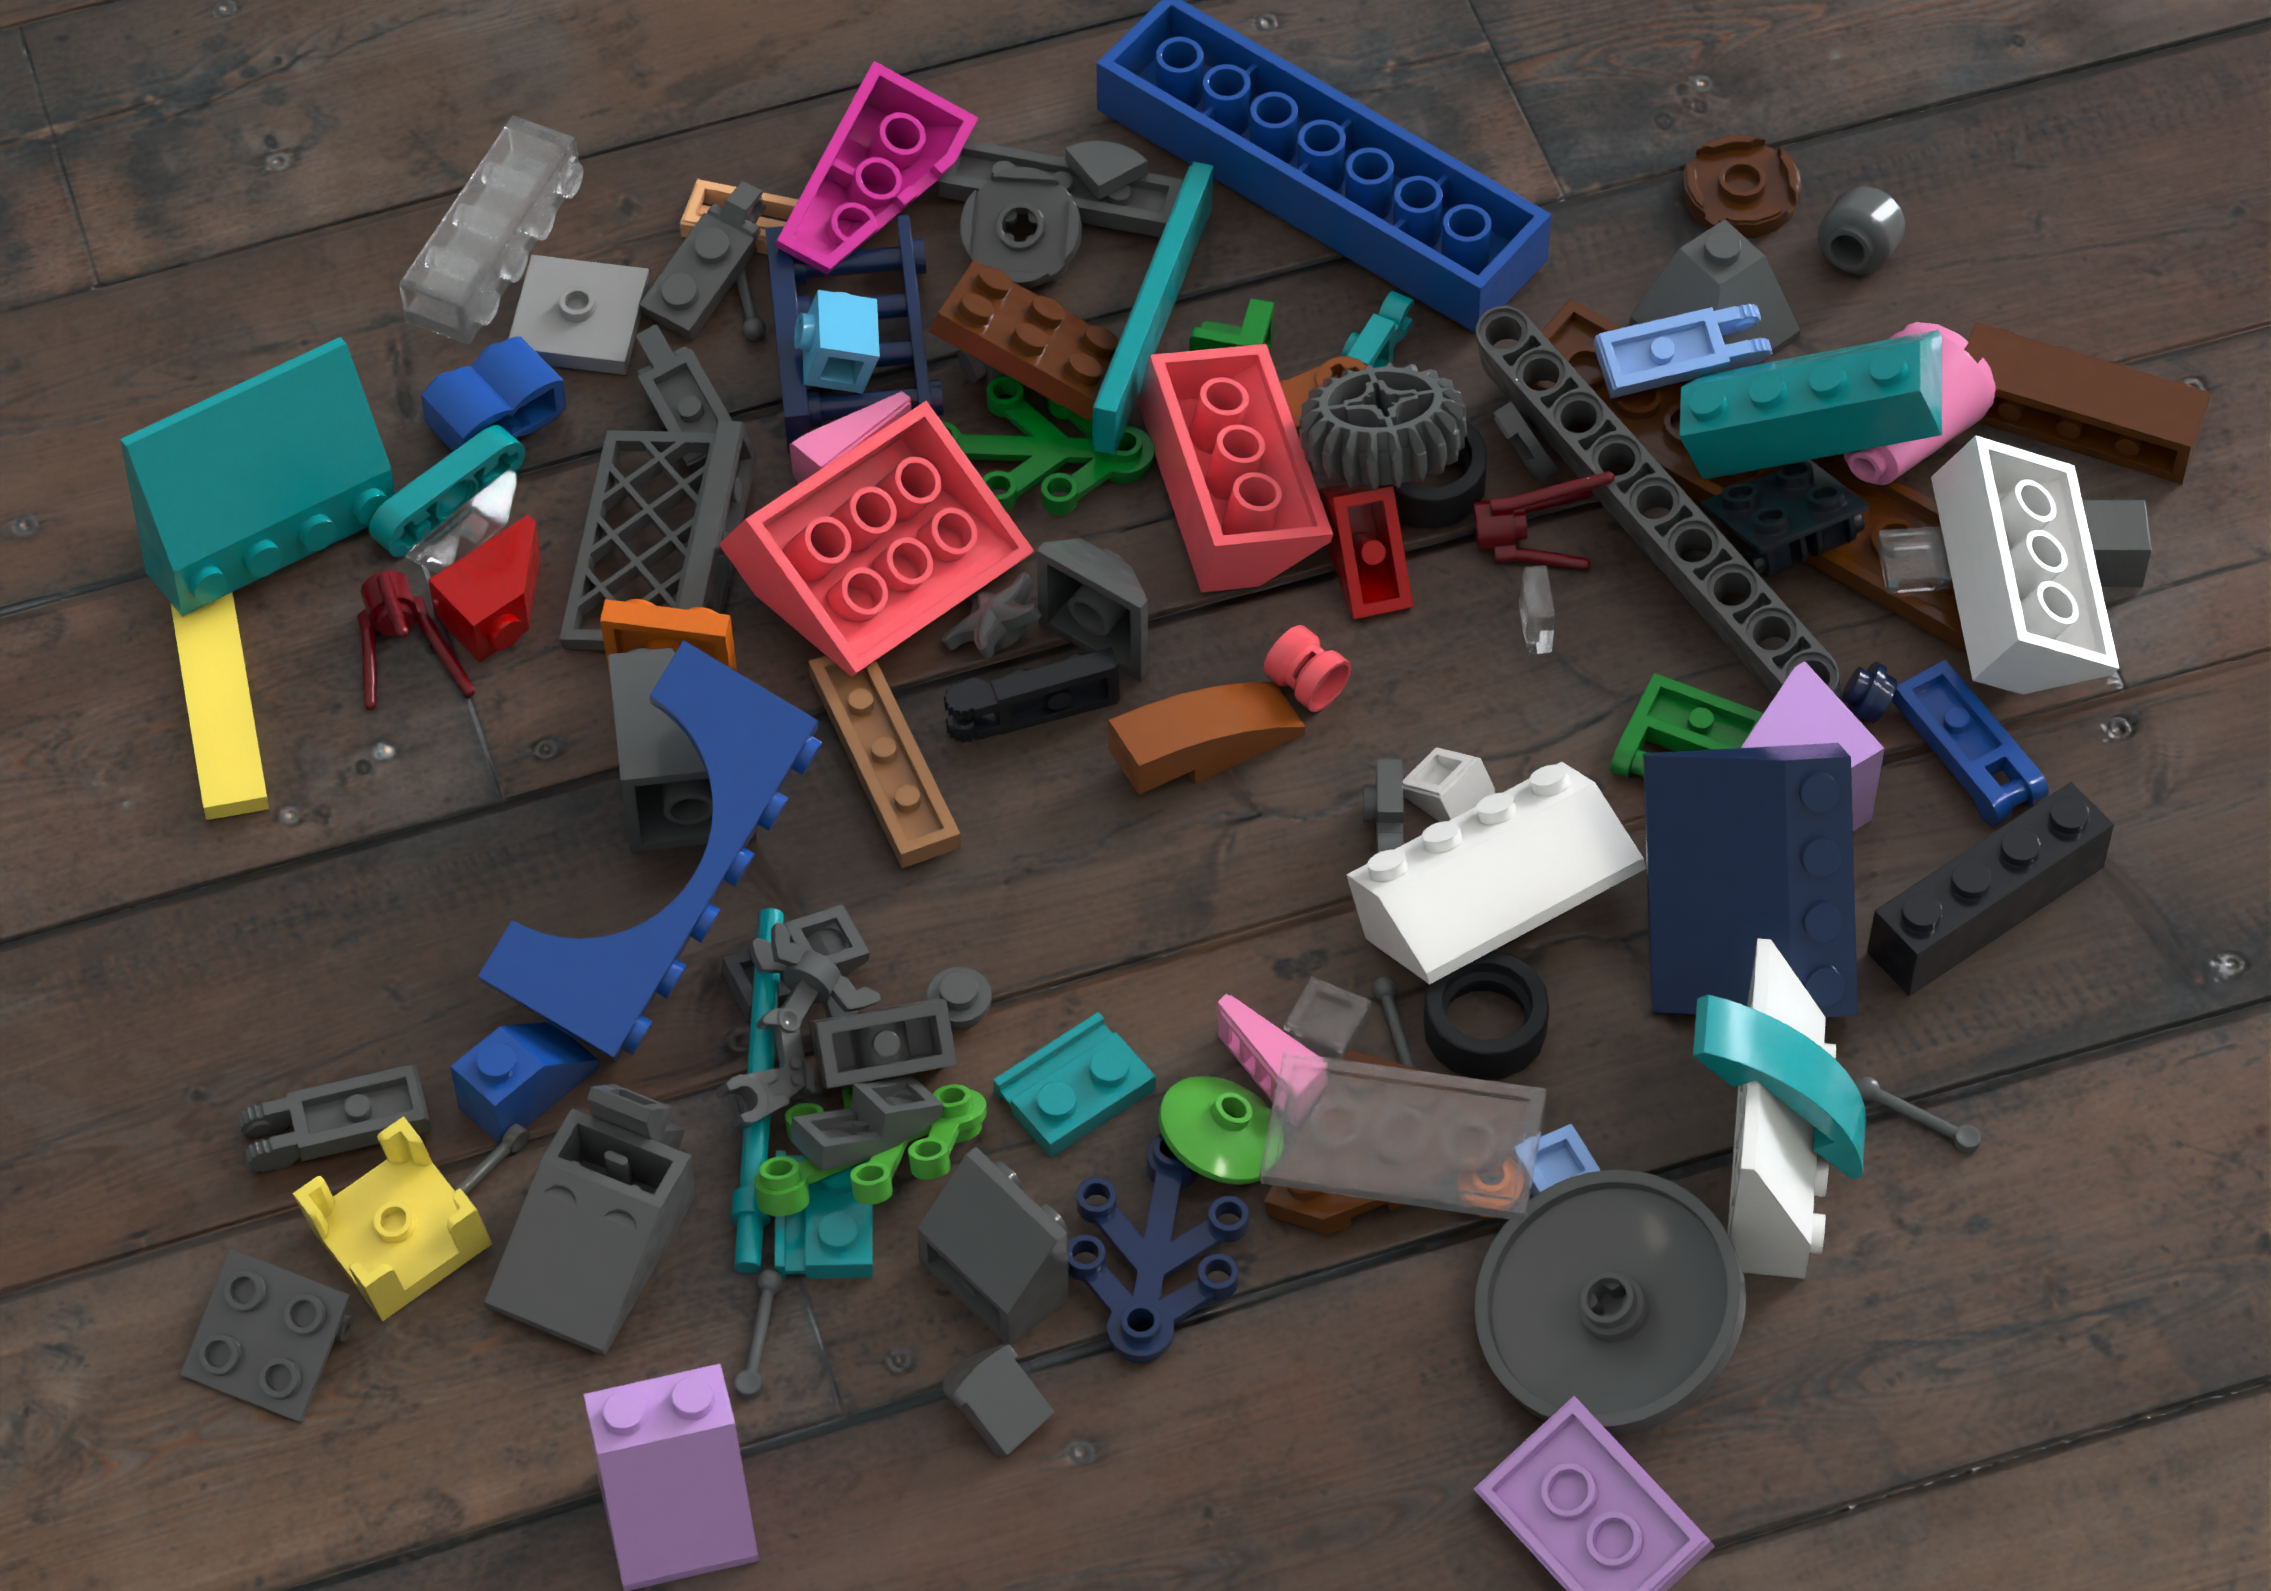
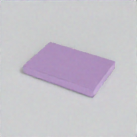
M1575 1396L1566 1402L1474 1488L1476 1493L1566 1591H1668L1715 1547L1705 1534Z

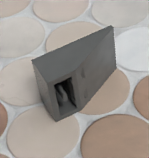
M571 1108L539 1163L484 1301L485 1307L605 1356L696 1198L692 1156Z

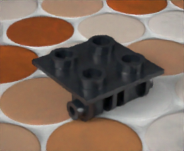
M1811 460L1780 465L1772 473L1750 482L1732 484L1726 487L1722 493L1700 502L1701 507L1751 547L1750 551L1743 554V558L1758 574L1761 573L1765 577L1793 566L1792 559L1799 564L1805 562L1808 558V552L1812 556L1817 557L1823 554L1824 551L1826 552L1855 541L1857 533L1864 530L1861 513L1870 510L1867 502Z

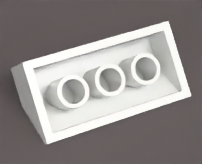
M1974 436L1931 477L1972 680L2024 695L2114 674L2119 669L2075 466Z
M1560 762L1556 765H1548L1537 769L1531 774L1529 779L1503 793H1495L1482 798L1476 807L1449 821L1438 822L1427 827L1421 836L1394 850H1386L1375 854L1366 865L1346 875L1366 940L1425 982L1431 984L1645 870L1646 865L1643 856L1596 783L1567 764Z

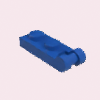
M1946 660L1896 686L1892 702L1972 796L1979 814L1989 825L1994 826L2010 818L2012 809L2022 803L2026 806H2032L2047 798L2049 789L2040 770ZM2000 771H2003L2010 779L2009 782L2002 786L1992 777Z

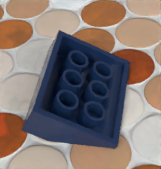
M1839 743L1643 754L1652 1012L1696 1014L1697 998L1706 995L1727 999L1747 1006L1757 939L1760 938L1772 940L1825 1017L1858 1015L1851 756Z

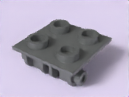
M229 1248L180 1375L302 1423L334 1340L345 1342L352 1331L354 1317L345 1314L352 1295Z

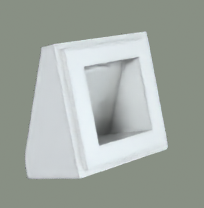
M1435 748L1403 779V797L1439 822L1449 821L1476 807L1482 798L1495 794L1494 785L1481 758L1441 748Z

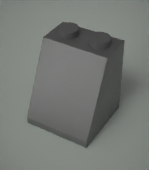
M638 648L627 653L608 654L620 781L630 852L708 844L713 814L712 793L700 756L679 726L650 703L649 695L675 654L672 648L654 650ZM757 832L754 833L751 839H757Z

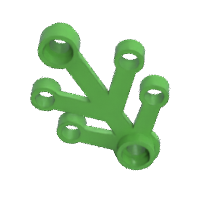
M853 1084L846 1085L842 1090L844 1109L851 1108ZM951 1084L940 1087L933 1093L943 1103V1112L939 1119L893 1148L845 1166L821 1171L809 1159L799 1163L793 1158L784 1156L768 1159L761 1164L759 1173L754 1179L757 1206L761 1212L770 1216L781 1217L796 1214L805 1209L810 1202L809 1184L870 1159L869 1162L856 1166L850 1173L853 1198L862 1204L884 1202L893 1193L892 1178L908 1143L925 1135H928V1138L915 1141L908 1149L911 1173L916 1178L923 1180L940 1178L946 1175L951 1168L949 1155L954 1144L968 1141L980 1133L982 1122L987 1115L985 1098L977 1091L963 1085ZM802 1103L788 1109L785 1113L788 1139L790 1140L792 1117L824 1112V1109L813 1103Z

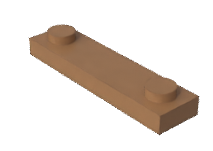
M826 655L808 661L809 676L901 869L960 849L961 834L877 661H874L852 677Z

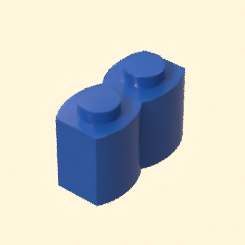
M521 336L489 345L480 353L472 365L438 375L421 394L425 423L452 451L458 449L482 430L493 425L503 427L514 438L531 434L548 425L567 408L564 380Z

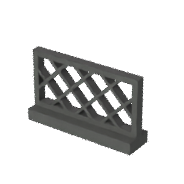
M718 421L716 433L606 431L559 637L564 649L605 650L601 628L599 630L581 629L583 616L604 602L605 599L617 601L612 595L639 576L653 590L641 600H646L656 606L665 603L667 607L686 610L693 607H704L718 614L724 613L734 565L718 544L743 522L757 458L755 449L742 421ZM621 451H646L652 458V460L626 478L617 470ZM689 452L708 453L705 465L685 480L671 466ZM664 471L676 486L648 505L636 490ZM629 497L641 511L613 530L605 521L607 511ZM687 498L696 508L694 517L672 532L660 517ZM652 523L664 536V539L639 557H636L625 542ZM688 541V545L686 548L683 544H685ZM617 548L629 564L601 583L593 574L595 563ZM676 550L684 559L683 568L666 582L660 584L648 569ZM591 585L594 589L589 592ZM675 594H677L676 600L672 598Z

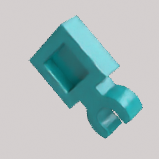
M1391 291L1385 298L1379 314L1373 313L1361 334L1353 332L1350 335L1341 356L1359 359L1365 365L1369 364L1373 368L1385 367L1392 362L1395 346L1404 339L1412 325V319L1406 317L1411 309L1414 299Z

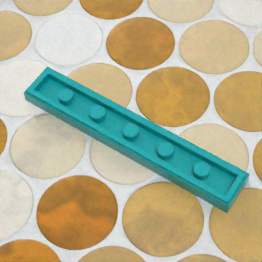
M1193 162L1188 168L1093 405L1092 446H1094V451L1112 455L1116 454L1140 393L1149 357L1155 354L1211 213L1214 165Z

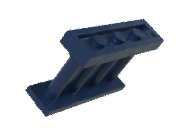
M909 215L897 216L899 246L856 250L828 275L774 246L784 226L765 228L788 454H790L789 445L799 437L811 432L810 428L822 427V420L840 419L901 391L911 398V410L927 401L937 416H944L941 380H929L916 277V275L927 274L923 238L912 239ZM901 270L904 293L863 297L877 299L878 319L907 317L909 340L880 342V357L875 367L912 364L915 387L863 392V394L849 393L819 396V390L807 391L803 377V352L794 347V332L799 314L801 312L808 313L813 301H809L808 295L797 296L796 286L807 285V279Z

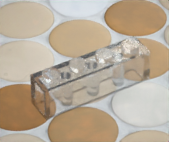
M512 115L399 283L405 322L468 345L482 325L487 326L492 322L499 307L500 297L510 282L516 283L521 278L527 265L529 253L538 240H545L553 228L557 211L566 197L572 198L575 196L581 185L583 166L579 164L575 137Z

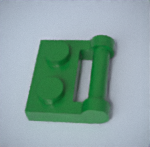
M1654 673L1618 743L1612 758L1610 772L1626 778H1630L1632 774L1643 777V754L1648 752L1643 751L1642 748L1646 741L1676 752L1741 748L1764 713Z

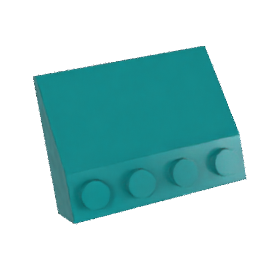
M341 337L120 439L145 572L181 616L208 603H212L237 589L369 527L376 510L395 494L391 465L348 345Z

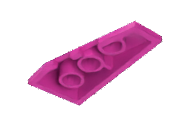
M874 61L774 246L828 275L953 167L978 117Z

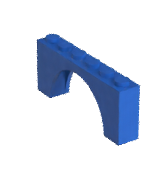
M684 640L649 697L651 705L666 714L689 738L700 756L710 782L713 803L712 825L706 850L695 874L684 890L661 912L642 924L613 935L580 939L558 937L532 930L512 920L478 975L482 983L614 1062L617 1061L623 1050L634 1055L653 1024V1021L644 1015L655 996L659 994L668 999L687 968V965L678 959L692 937L700 943L703 942L721 912V909L712 903L723 884L727 882L734 887L737 886L755 856V853L748 850L746 846L759 826L767 831L771 830L789 799L780 793V790L792 771L802 776L805 774L823 743L813 737L818 730L817 719Z

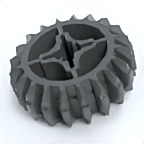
M1390 362L1385 367L1373 368L1367 364L1364 370L1356 372L1345 369L1341 378L1328 377L1323 379L1322 387L1310 390L1308 401L1301 404L1302 415L1299 417L1301 448L1305 452V459L1312 462L1314 472L1327 474L1329 482L1337 483L1347 480L1350 488L1355 489L1362 484L1372 485L1376 491L1381 485H1394L1400 489L1401 484L1404 482L1414 481L1419 484L1423 483L1426 474L1439 475L1444 473L1445 465L1457 462L1459 451L1465 448L1467 424L1465 404L1462 403L1461 392L1454 389L1452 380L1439 378L1436 370L1429 369L1419 372L1415 364H1410L1405 368L1394 367L1392 362Z

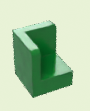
M1250 298L1242 327L1204 321L1201 328L1194 327L1192 329L1189 339V351L1266 344L1270 353L1274 331V302Z

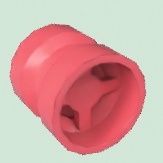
M1303 625L1292 627L1275 642L1268 652L1263 666L1264 674L1278 686L1291 687L1294 690L1296 700L1311 712L1323 710L1336 699L1347 684L1352 669L1350 662L1337 651H1325L1321 648L1318 636Z

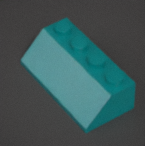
M1939 330L1700 376L1681 387L1680 438L1702 479L1705 480L1941 436L1942 336Z

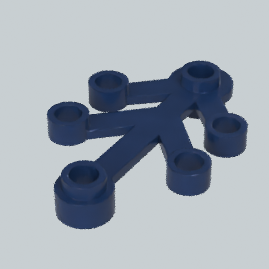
M1161 1134L1153 1138L1147 1148V1173L1151 1181L1154 1182L1144 1238L1117 1207L1116 1189L1110 1181L1100 1177L1089 1178L1079 1185L1076 1193L1077 1211L1080 1217L1089 1223H1094L1136 1273L1133 1296L1106 1268L1105 1247L1101 1240L1092 1235H1079L1068 1242V1273L1073 1278L1084 1281L1110 1313L1107 1321L1109 1343L1119 1355L1134 1363H1148L1160 1357L1173 1342L1174 1325L1209 1302L1227 1299L1236 1292L1238 1287V1266L1236 1262L1228 1255L1216 1253L1205 1257L1198 1267V1279L1161 1299L1164 1279L1223 1242L1240 1240L1247 1233L1249 1223L1247 1205L1237 1197L1223 1196L1211 1204L1207 1220L1171 1241L1180 1191L1182 1188L1191 1185L1196 1180L1198 1173L1187 1167L1178 1158H1168L1162 1154L1163 1152L1170 1151ZM1100 1195L1104 1196L1108 1201L1101 1206H1092L1085 1200L1090 1196ZM1223 1214H1233L1240 1220L1235 1224L1225 1225L1219 1222L1217 1218ZM1082 1252H1089L1097 1257L1095 1261L1088 1264L1079 1263L1074 1259L1077 1254ZM1214 1271H1221L1229 1275L1230 1278L1224 1282L1216 1283L1210 1281L1207 1276ZM1135 1322H1146L1153 1326L1147 1331L1138 1332L1131 1329L1129 1325Z

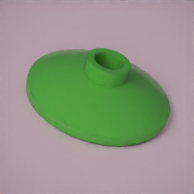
M1212 1076L1186 1078L1174 1084L1166 1092L1160 1103L1158 1124L1165 1143L1182 1163L1206 1178L1234 1185L1258 1182L1269 1176L1282 1158L1284 1135L1277 1117L1262 1099L1235 1082Z

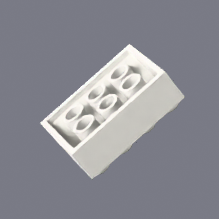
M1758 938L1747 1006L1791 1026L1817 1043L1836 1059V1044L1824 1043L1826 1017L1772 940ZM1756 1080L1738 1086L1727 1234L1737 1251L1743 1273L1805 1279L1809 1254L1822 1255L1826 1217L1825 1214L1813 1213L1814 1196H1826L1829 1162L1822 1156H1817V1152L1813 1150L1814 1126Z

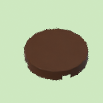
M1726 135L1707 141L1697 149L1696 156L1690 162L1688 160L1683 170V203L1692 218L1708 230L1725 219L1745 238H1757L1777 231L1792 219L1800 200V170L1790 154L1779 146L1778 152L1771 147L1765 146V139L1752 135Z

